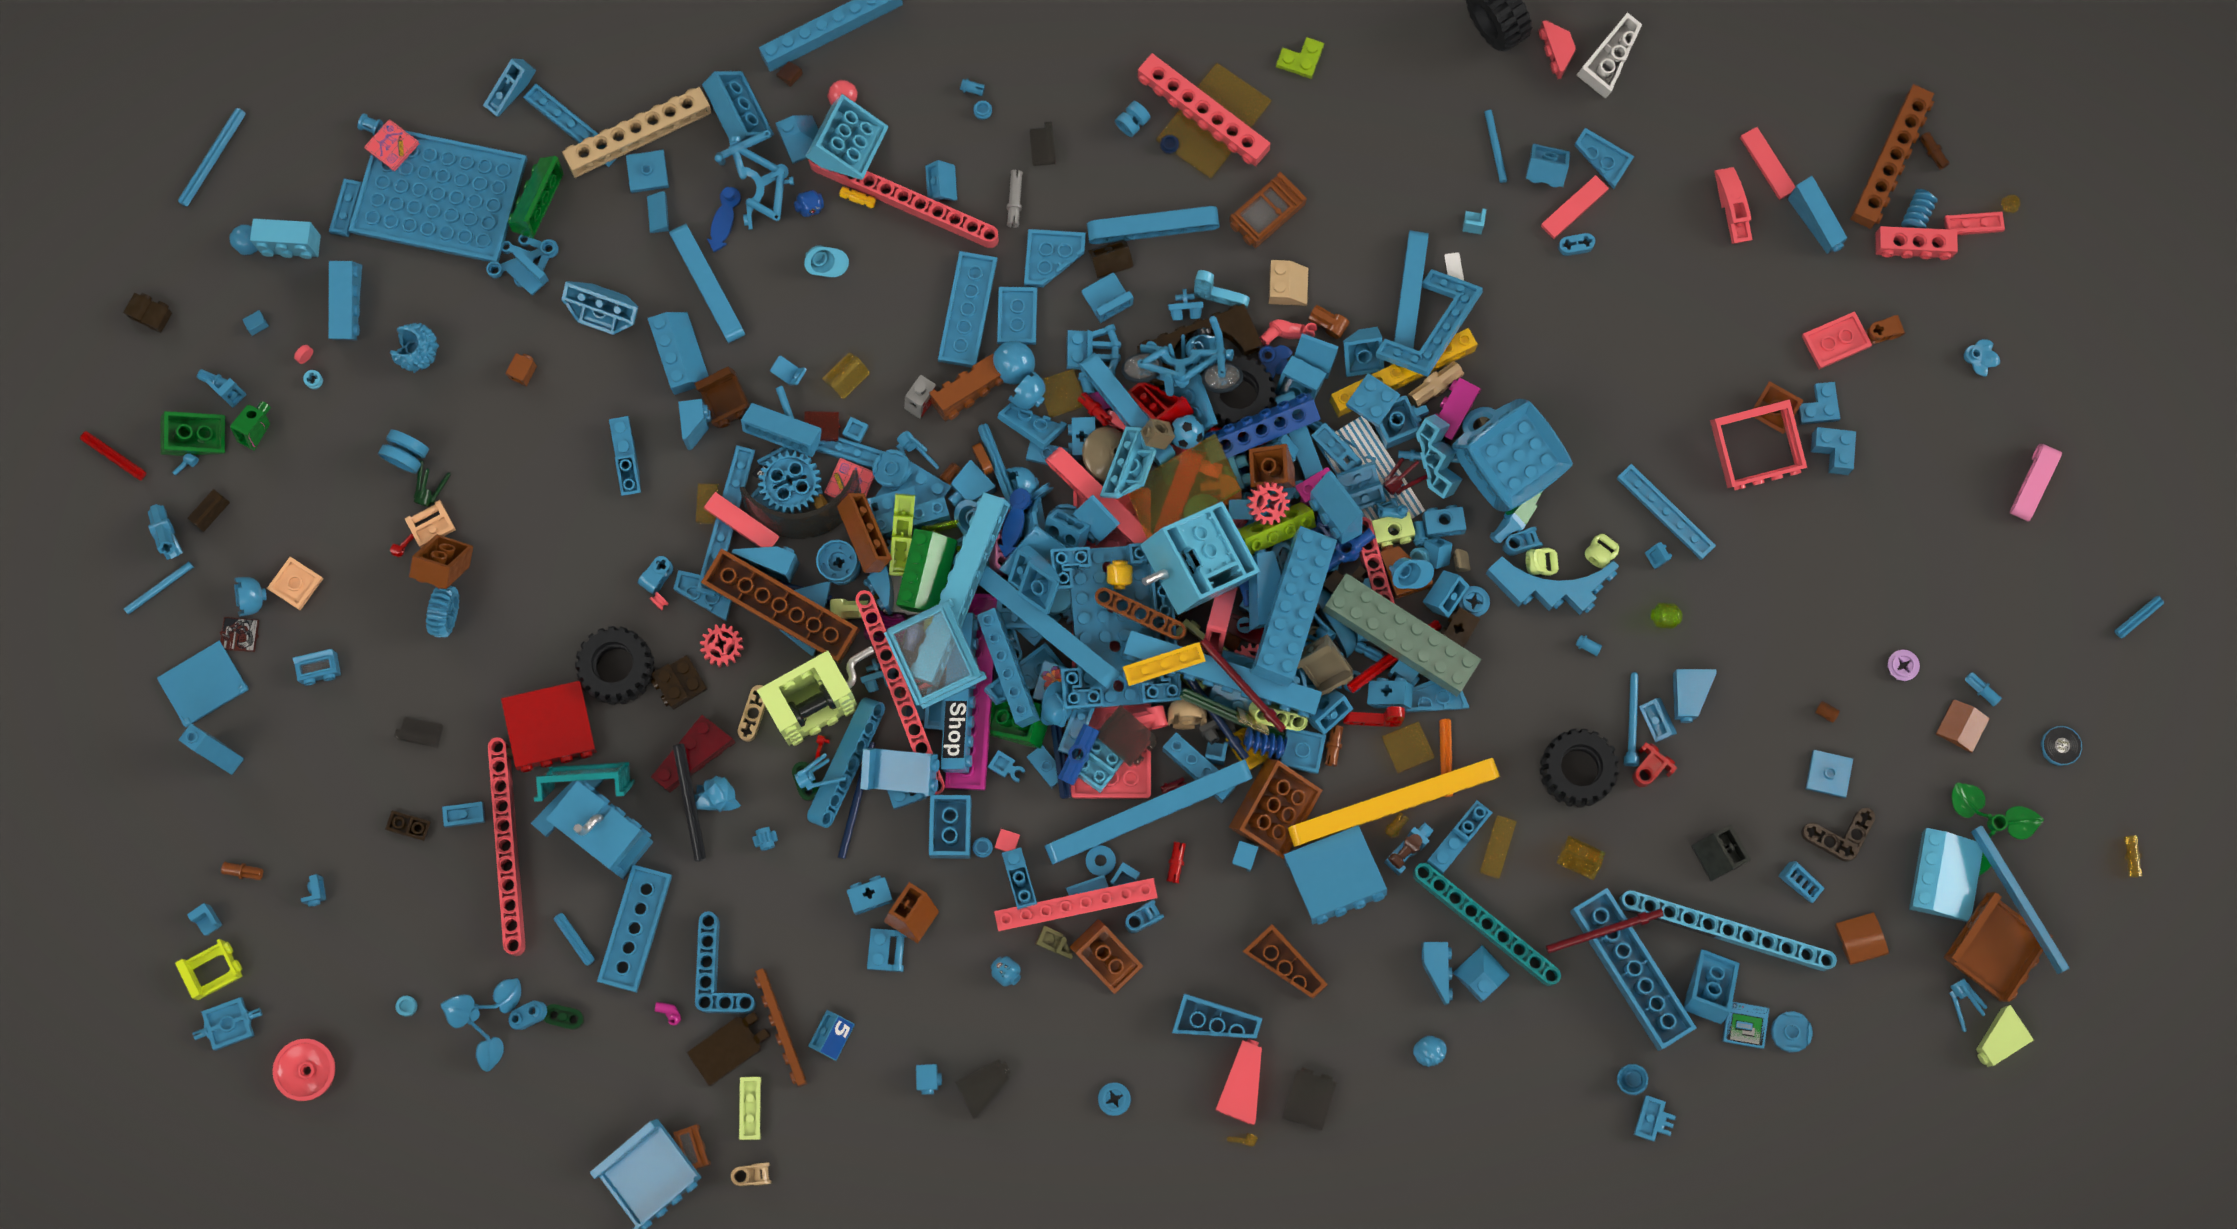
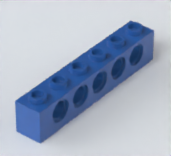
M1310 392L1301 393L1290 401H1282L1277 406L1263 409L1254 416H1246L1241 421L1227 424L1218 431H1210L1204 435L1202 442L1213 465L1321 420ZM1301 409L1298 414H1292L1294 410ZM1277 417H1282L1280 421L1274 422ZM1264 424L1263 428L1256 429L1258 425ZM1246 432L1244 436L1238 437L1239 433ZM1222 440H1228L1227 443L1222 445L1220 444Z

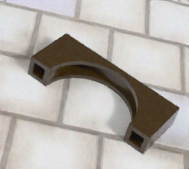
M1236 304L1231 306L1228 311L1223 313L1219 311L1211 315L1217 318L1223 338L1232 342L1242 355L1250 356L1260 351L1262 348L1261 340L1244 304L1240 306ZM1201 318L1194 321L1190 326L1186 327L1184 325L1176 328L1175 332L1170 334L1162 333L1157 339L1152 341L1161 347L1172 344L1175 352L1181 345L1182 334L1185 335V341L1196 332V329L1200 328L1211 329V334H1215L1209 318L1205 320ZM1145 340L1141 342L1139 346H1137V353H1141L1140 345H1146V343L1150 340ZM1162 363L1164 368L1170 369V365ZM1159 379L1150 381L1151 385L1159 387L1160 390L1165 389L1164 381Z

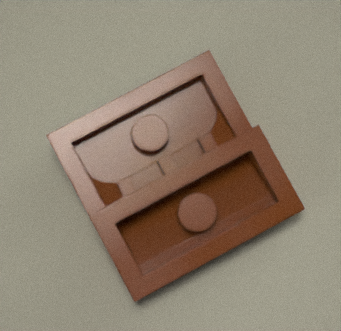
M1874 912L1836 923L1835 928L1843 943L1842 949L1850 965L1889 954L1883 932Z

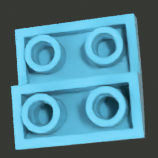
M1097 738L1091 749L1089 760L1084 764L1079 778L1101 793L1126 758ZM1082 750L1076 760H1080L1083 757Z

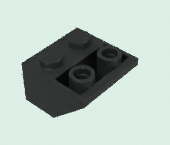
M1732 825L1692 845L1710 881L1751 860Z

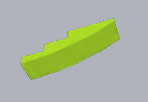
M895 493L890 553L892 560L889 566V575L903 576L912 540L915 495Z

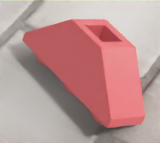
M1545 20L1542 21L1538 30L1541 40H1544L1545 54L1547 57H1550L1552 73L1556 74L1557 79H1561L1576 48L1569 31Z

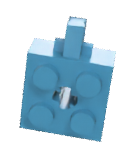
M1407 396L1398 398L1379 427L1375 426L1385 449L1417 437L1416 433L1421 426V418L1429 414L1426 405L1416 408L1415 405L1411 406Z

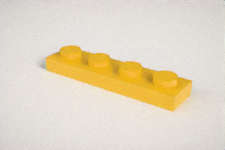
M1200 642L1123 666L1122 669L1129 687L1203 663L1206 660Z

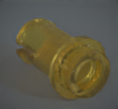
M1398 812L1390 825H1386L1385 833L1391 838L1398 837L1400 835L1399 831L1409 821L1406 815L1402 818L1403 813Z

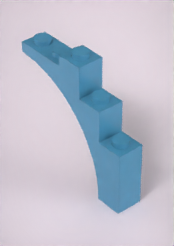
M1502 556L1487 570L1486 575L1518 607L1522 604L1526 606L1534 598L1532 596L1534 595L1548 611L1553 607L1558 609L1566 601L1581 615L1584 611L1588 613L1595 606L1593 603L1597 598L1595 595L1604 587L1602 583L1606 580L1610 582L1618 574L1616 570L1619 565L1612 561L1602 570L1587 577L1556 581L1527 574L1513 566Z

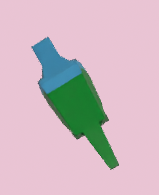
M1543 491L1520 506L1505 512L1503 520L1497 529L1491 532L1490 538L1495 543H1501L1511 533L1523 530L1538 507L1536 502Z

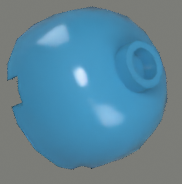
M1032 371L1031 376L1028 374L1014 390L1016 392L1014 397L1010 396L1008 400L1018 408L1025 410L1031 409L1034 406L1039 407L1045 400L1043 395L1046 391V386L1043 379Z
M1024 467L1006 469L1014 490L1023 488L1031 495L1039 488L1037 477L1029 469Z
M234 578V581L238 583L234 584L236 606H240L241 610L238 611L239 617L255 614L261 609L263 600H267L266 589H261L260 583L254 578Z

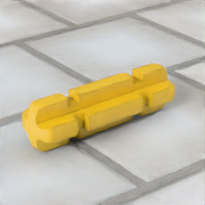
M844 186L840 190L839 195L844 199L849 198L850 201L861 205L865 204L869 208H874L876 204L875 197H867V194L853 189L850 191V188Z

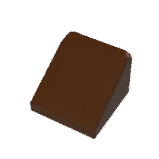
M788 61L776 76L791 87L803 72L799 66Z

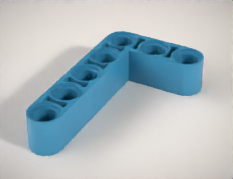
M704 912L699 917L695 1005L697 1009L704 1013H751L757 1005L755 998L746 993H717L720 922L714 913ZM707 917L714 918L712 926H705L704 922ZM707 937L713 938V944L710 947H705L703 943ZM706 957L712 958V964L709 967L703 966V960ZM709 977L711 985L703 988L702 980ZM704 998H709L711 1002L707 1008L701 1007V1001ZM730 998V1006L725 1009L722 1008V1000ZM745 998L751 1000V1006L747 1009H743L741 1006Z

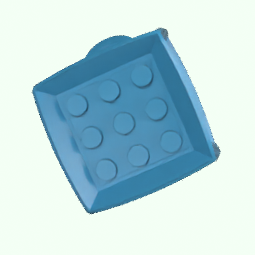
M1516 399L1496 410L1490 407H1480L1472 410L1463 420L1462 428L1464 433L1452 445V449L1456 451L1457 459L1471 481L1496 510L1502 512L1510 511L1533 498L1573 466L1568 452L1555 431L1537 408L1526 399ZM1480 417L1490 419L1483 426L1474 430L1473 423L1476 419Z

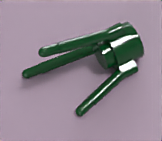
M420 460L421 466L418 470L416 491L413 498H415L414 503L429 507L430 503L434 504L437 495L451 474H446L434 494L431 495L432 491L425 489L429 474L428 468L425 470L421 485L424 462Z

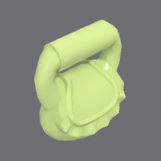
M1599 534L1593 538L1590 546L1585 550V557L1594 566L1604 568L1618 555L1619 545L1607 535ZM1598 540L1602 541L1604 544H1606L1608 547L1614 550V552L1611 553L1609 550H1607L1605 547L1599 544Z
M1530 549L1526 552V569L1529 574L1551 576L1558 572V555L1554 549ZM1545 553L1550 555L1551 571H1548L1546 568Z

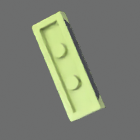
M740 1077L739 1140H761L762 1077Z

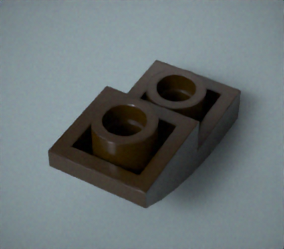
M392 810L385 830L424 841L431 822Z

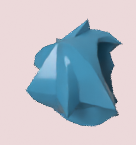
M715 776L712 779L705 780L704 786L697 785L694 796L698 810H717L721 812L722 810L729 811L741 806L735 799L734 788L725 777Z

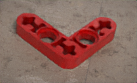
M1391 706L1386 708L1385 713L1349 712L1343 718V724L1399 727L1405 719V708Z

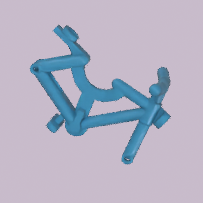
M765 130L744 141H741L740 136L729 137L730 147L717 152L714 158L719 165L723 166L726 163L725 158L732 155L740 179L750 176L756 183V193L753 198L746 200L747 214H743L744 225L748 226L749 230L753 229V209L775 221H779L781 218L784 184L795 185L794 177L784 180L789 174L787 166L783 164L776 165L747 149L770 138L771 132L769 130ZM741 155L772 172L761 177L751 168L744 167ZM776 180L774 207L771 210L760 204V201L764 195V186Z

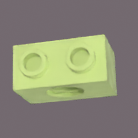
M1407 512V516L1403 519L1385 517L1371 521L1378 547L1382 549L1398 542L1400 544L1412 542L1411 539L1415 537L1410 512ZM1395 528L1398 534L1391 535L1388 529Z

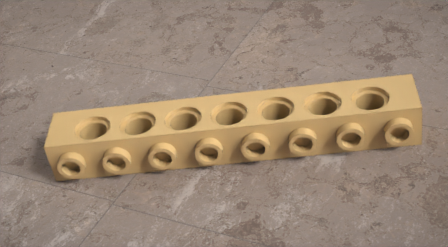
M692 88L679 97H672L662 105H655L645 113L636 114L634 118L628 121L619 122L617 126L611 129H604L594 137H587L577 145L568 146L562 151V154L571 173L576 178L711 114V108L701 88ZM685 105H692V107L688 109L683 108ZM668 113H675L671 117L666 116ZM651 121H658L655 125L649 124ZM634 129H640L638 133L632 132ZM617 137H623L621 141H615ZM600 145H606L604 149H598ZM583 153L589 154L587 157H580Z

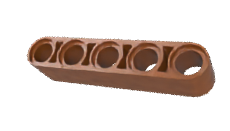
M1105 587L1098 589L1095 593V600L1101 607L1173 640L1179 641L1186 636V628L1180 621ZM1107 592L1110 594V599L1103 603L1099 600V596L1101 593ZM1120 601L1128 602V608L1120 611L1117 609V604ZM1144 609L1146 611L1145 618L1137 619L1135 617L1136 611ZM1158 617L1164 619V625L1161 628L1153 625L1154 620ZM1174 626L1182 627L1183 632L1180 636L1172 635L1171 631Z

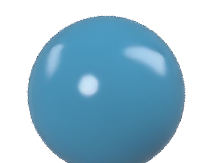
M1009 341L1003 343L994 352V366L1001 374L1000 378L1003 379L1004 383L1011 385L1020 384L1028 374L1031 376V372L1034 371V354L1027 345L1021 342Z

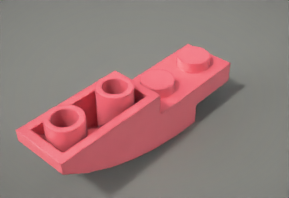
M1734 167L1715 170L1721 207L1725 208L1732 244L1753 240L1749 221L1752 220L1737 172Z

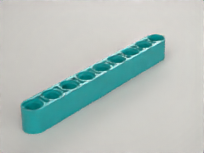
M1420 863L1413 871V878L1422 887L1542 984L1553 986L1559 982L1561 973L1556 966L1427 863ZM1418 869H1426L1428 877L1421 878L1418 875ZM1435 881L1442 882L1444 886L1442 891L1434 888ZM1450 895H1458L1459 903H1452L1449 899ZM1466 907L1474 908L1475 916H1468L1465 912ZM1482 920H1489L1491 928L1484 929L1481 925ZM1498 933H1505L1507 941L1500 942L1497 938ZM1515 945L1523 948L1522 955L1514 953L1513 948ZM1531 958H1535L1539 961L1538 968H1533L1530 966L1529 962ZM1547 971L1555 974L1554 981L1547 980Z

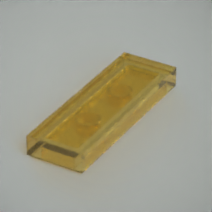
M1499 815L1496 816L1479 873L1497 879L1500 878L1517 821Z

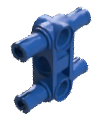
M1318 514L1315 520L1316 527L1310 530L1333 538L1330 528L1322 523ZM1370 528L1365 530L1362 535L1344 544H1341L1336 539V550L1332 555L1327 572H1330L1342 562H1353L1359 557L1360 552H1362L1361 550H1363L1362 547L1376 538ZM1348 548H1352L1349 552L1345 553Z

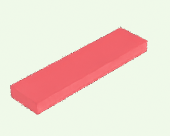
M1758 127L1741 135V141L1778 199L1781 200L1791 195L1795 185Z
M1595 175L1541 224V227L1555 239L1602 197L1609 188Z
M716 492L704 506L707 512L759 548L773 547L780 538V536Z

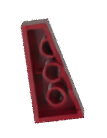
M701 715L679 743H684L690 775H693L736 742L710 720ZM673 750L651 776L656 783L669 793L680 786Z

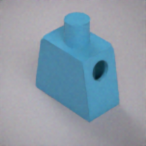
M970 460L951 482V487L955 493L948 498V501L954 507L963 500L970 499L977 503L978 499L982 497L983 492L991 495L994 494L996 486Z

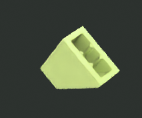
M2005 1006L2001 1008L1976 1049L1979 1053L1978 1058L1987 1067L1994 1066L2034 1041V1039L2012 1006Z

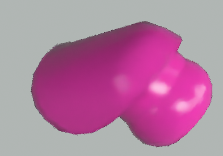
M656 1002L655 1012L665 1013L670 1025L675 1026L681 1021V1015L675 1005Z

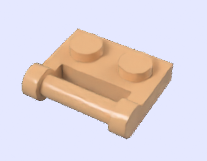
M441 500L434 502L435 505L418 514L405 518L420 548L436 534L446 536L456 530ZM439 511L440 515L416 527L415 524Z

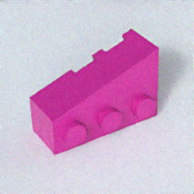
M1459 378L1458 381L1454 379L1449 388L1452 391L1449 398L1444 397L1440 405L1442 410L1439 415L1436 414L1450 424L1444 436L1451 440L1454 439L1474 400L1481 391L1479 387L1462 378Z

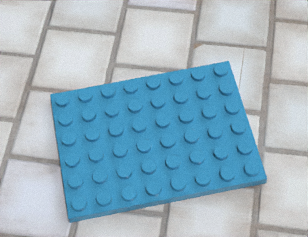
M410 131L406 132L420 144L395 172L375 156L370 155L348 230L350 233L499 263L501 249L509 227L508 219L513 212L528 159L526 155Z

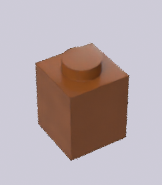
M516 353L506 371V375L510 380L527 387L537 366L531 356L524 353L523 355Z

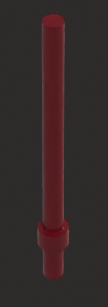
M1204 638L1200 645L1264 714L1263 717L1268 722L1270 721L1281 733L1286 726L1276 716L1277 713L1260 699L1209 641Z
M1662 909L1648 913L1641 912L1636 917L1546 945V950L1548 953L1638 924L1642 926L1648 924L1650 920L1663 917L1664 913Z

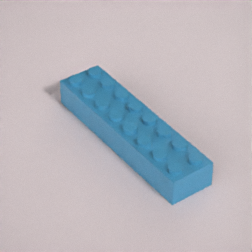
M1302 526L1294 534L1250 672L1251 674L1288 687L1294 680L1337 543L1336 539Z
M1608 888L1570 911L1583 933L1627 920ZM1633 927L1588 940L1658 1051L1696 1029L1695 1024Z

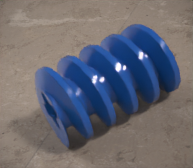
M1249 726L1244 734L1243 745H1246V752L1253 747V754H1256L1258 749H1260L1261 756L1268 752V758L1276 754V760H1279L1284 754L1288 738L1285 737L1283 739L1281 735H1277L1275 738L1274 733L1268 735L1267 731L1264 730L1260 733L1258 728L1253 730Z

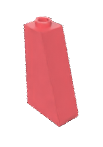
M1237 588L1214 598L1205 638L1220 654L1223 651Z
M1247 1039V1041L1242 1040L1215 1111L1254 1126L1256 1122L1262 1048L1258 1046V1042Z

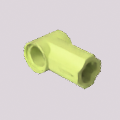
M846 599L830 600V611L846 621L848 619H862L856 601H848ZM868 600L859 601L862 605L869 604Z

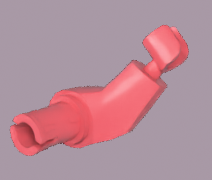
M1276 319L1269 323V328L1259 338L1264 346H1268L1277 336L1285 339H1300L1303 333L1314 337V331H1317V326L1315 323H1308L1305 326Z

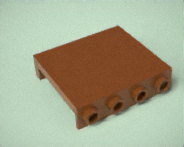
M1989 892L1986 893L1943 958L2000 1002H2010L2017 996L2018 988L2027 981L2028 973L2039 963V957L2044 951L2024 918L2000 900L2002 897L1998 893Z

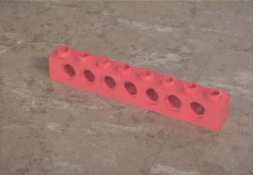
M1153 53L1139 67L1138 79L1143 85L1150 86L1156 95L1166 98L1172 107L1179 108L1185 117L1196 121L1202 130H1208L1212 133L1214 139L1225 143L1231 152H1237L1241 155L1247 164H1252L1256 167L1269 152L1271 144L1269 141ZM1161 76L1163 78L1161 80H1156L1154 77ZM1170 87H1176L1177 90H1176V91H1171V90H1169V88H1170ZM1190 98L1192 101L1185 102L1183 99ZM1205 109L1207 112L1202 114L1198 110ZM1219 120V121H1221L1222 123L1219 124V125H1216V124L1213 123V121ZM1233 131V132H1235L1237 135H1235V136H1230V135H1228V132ZM1250 143L1252 146L1244 147L1242 144Z
M1154 878L1045 900L1019 910L1017 907L994 911L998 931L1155 899L1158 898Z

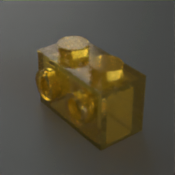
M1568 835L1556 863L1594 880L1602 865L1605 852Z

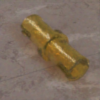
M2135 835L2124 837L2127 853L2125 860L2128 861L2129 877L2131 878L2143 876L2140 863L2142 855L2139 853L2138 836Z

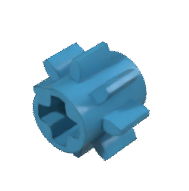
M765 827L755 831L756 836L752 837L756 848L760 847L761 851H765L775 847L774 842L778 841L775 830L771 831L770 827Z

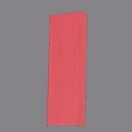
M2003 212L1947 215L1944 217L1945 229L1957 230V235L1994 233L2005 230Z

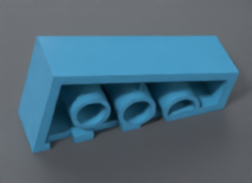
M329 261V339L357 340V336L360 334L358 318L360 315L362 265L353 261Z
M1184 993L1172 1033L1257 1038L1262 1017Z

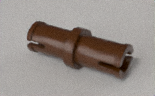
M1926 132L1922 137H1919V140L1928 151L1927 155L1932 157L1939 170L1950 164L1941 151L1942 147L1937 145L1930 132Z

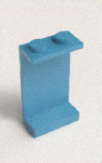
M878 748L863 749L860 789H883L922 793L925 796L935 795L938 789L936 775L940 766L938 754Z

